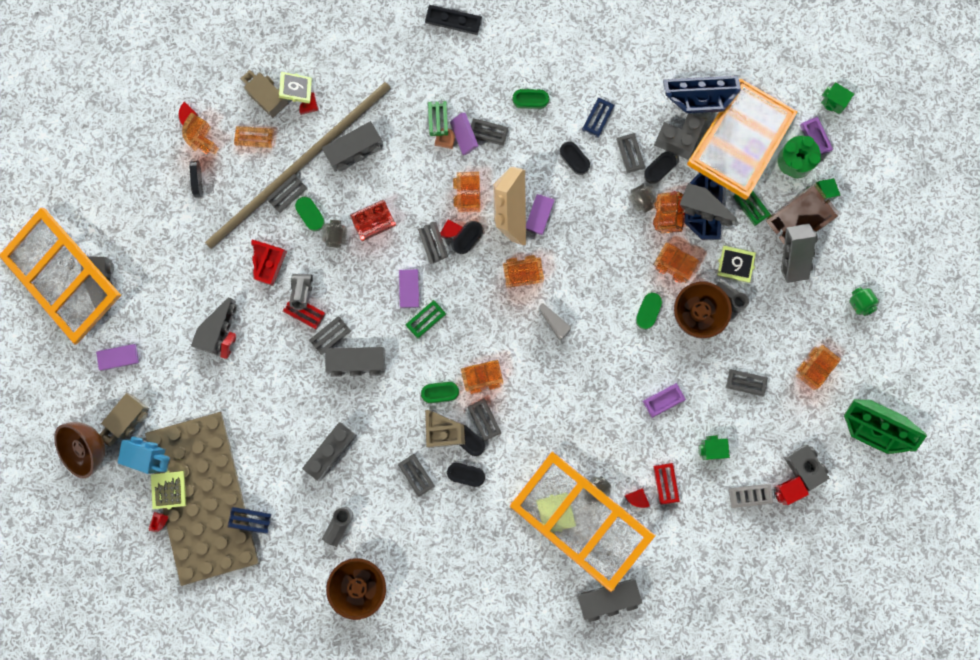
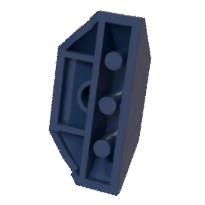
M738 76L663 79L665 95L686 114L724 112L741 91Z
M724 165L710 166L725 175ZM698 173L689 183L706 188L724 206L726 205V188ZM685 213V225L701 240L722 239L724 225L720 224V221L714 219L713 221L703 219L701 215L695 214L691 216Z

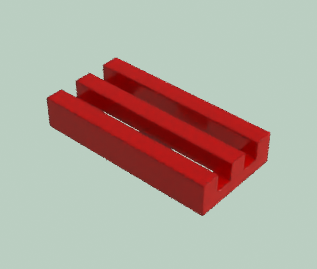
M289 301L286 304V308L283 309L284 313L317 330L326 314L308 303L307 308L320 314L319 318L303 309L297 310L315 320L316 323L313 324L289 311L290 308H293L290 307Z
M673 463L653 466L660 505L680 502ZM666 468H669L674 499H671ZM659 469L662 470L667 500L663 498Z

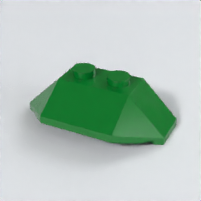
M854 399L844 414L852 438L886 454L907 451L915 452L927 437V434L907 417L872 400Z

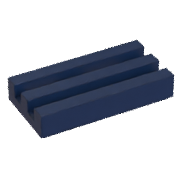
M598 97L582 131H586L588 134L599 138L615 105ZM599 103L603 104L592 127L589 128L588 125ZM606 106H608L609 109H608V111H607V113H606V115H605V117H604V119H603V121H602V123H601V125H600L598 131H595V128H596V126H597V124H598V122H599V120H600V118H601V116H602V114H603V112H604Z
M232 507L227 528L268 534L271 514ZM240 513L265 518V520L240 517L234 514ZM233 520L260 524L264 526L263 528H257L234 524Z

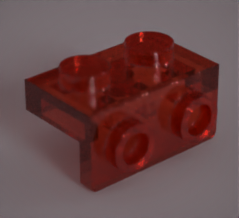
M380 200L350 214L362 242L396 226L385 200Z

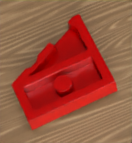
M252 239L254 280L274 286L287 251Z

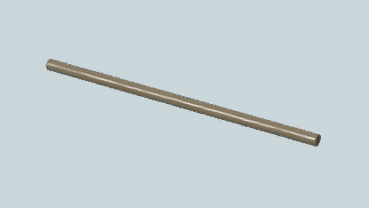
M386 82L380 85L213 234L205 244L210 249L216 246L263 204L285 181L322 151V147L331 143L391 89Z

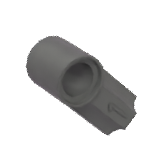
M292 274L291 276L292 291L289 304L295 310H302L307 307L309 291H312V274Z
M720 279L716 285L727 294L732 311L740 313L745 310L749 304L748 296L738 292L723 279ZM734 300H741L743 302V306H736Z
M341 507L334 512L333 518L322 537V540L329 545L338 546L349 523L353 520V511L349 507ZM341 511L347 513L348 519L346 521L340 520L339 513Z

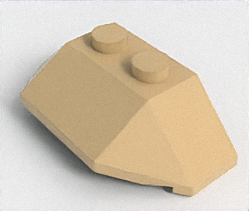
M510 167L493 184L494 222L496 227L512 242L526 245L525 170Z

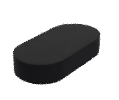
M570 141L563 143L560 147L562 159L575 174H586L590 168L589 159L575 143Z
M669 152L659 155L645 169V180L650 184L660 182L675 167V156Z
M198 160L191 161L189 164L191 191L195 198L203 197L201 165Z
M477 221L467 222L451 242L453 251L458 254H466L482 236V225Z
M464 425L465 444L459 446L472 456H480L485 451L484 441L469 427Z
M452 463L447 469L448 478L456 483L479 487L485 481V473L478 467L462 463Z

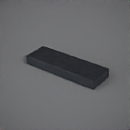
M430 4L425 18L426 24L478 35L482 16Z

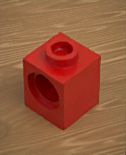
M794 477L774 487L776 490L774 493L775 497L783 505H790L809 495L800 477Z

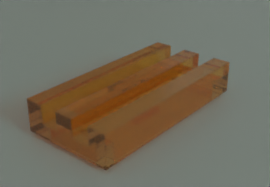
M236 126L234 145L272 148L274 130ZM240 132L265 133L268 136L242 135ZM239 139L264 140L267 142L242 141Z

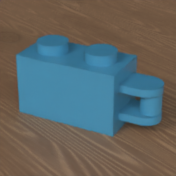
M131 437V440H122L118 464L146 474L167 472L170 457L165 456L166 449L158 447L157 443L143 442L142 438Z

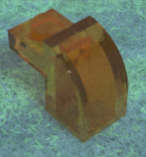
M190 113L182 127V136L185 142L193 151L199 148L206 154L209 152L216 154L219 149L214 142L205 138L211 129L208 122Z

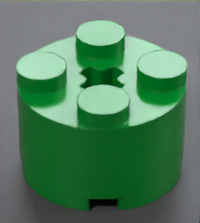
M796 136L791 138L780 150L777 158L778 166L785 175L797 179L803 178L818 165L821 160V152L818 144L811 136Z

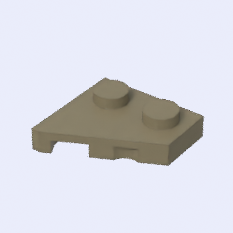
M425 410L426 447L434 448L465 444L463 424L431 410Z

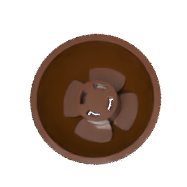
M703 281L691 283L684 287L676 297L674 303L675 320L682 331L692 337L700 339L714 337L727 327L731 319L732 307L727 294L713 283Z
M81 422L64 423L57 427L54 442L58 456L64 466L79 478L84 479L93 475L101 466L105 456V445L100 434L90 425Z
M361 558L345 560L337 565L329 575L326 585L327 599L332 609L340 616L351 620L365 619L373 615L383 604L386 596L384 575L374 563Z

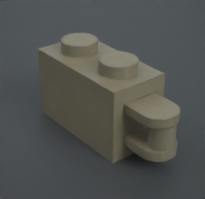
M248 70L240 78L245 84L244 89L247 94L272 118L289 104L287 99L279 98V89L274 86L275 83L268 75L264 77L260 72L255 75L251 70Z
M126 393L101 423L105 427L100 433L104 443L110 447L118 438H129L135 432L134 427L138 422L141 423L148 416L147 411L150 408L134 395Z

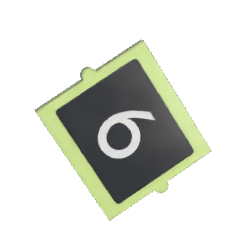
M281 72L279 98L310 104L312 78Z
M723 246L721 259L718 260L720 264L717 276L750 283L752 270L755 269L753 265L756 253Z

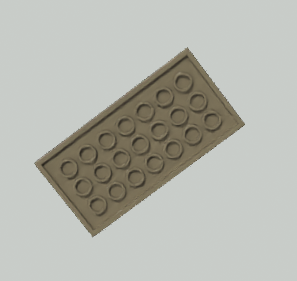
M222 412L145 433L147 442L157 443L158 447L166 449L165 456L170 457L168 471H184L186 506L172 507L170 510L162 508L164 515L168 516L166 526L180 585H187L259 564L252 532L227 528L231 508H246ZM235 513V514H234L235 516H240V517H246V518H248V516L245 515V514H240V513ZM233 520L234 524L250 526L248 522Z

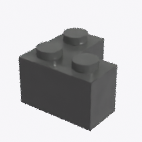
M688 113L681 129L664 122L654 146L689 159L706 120Z

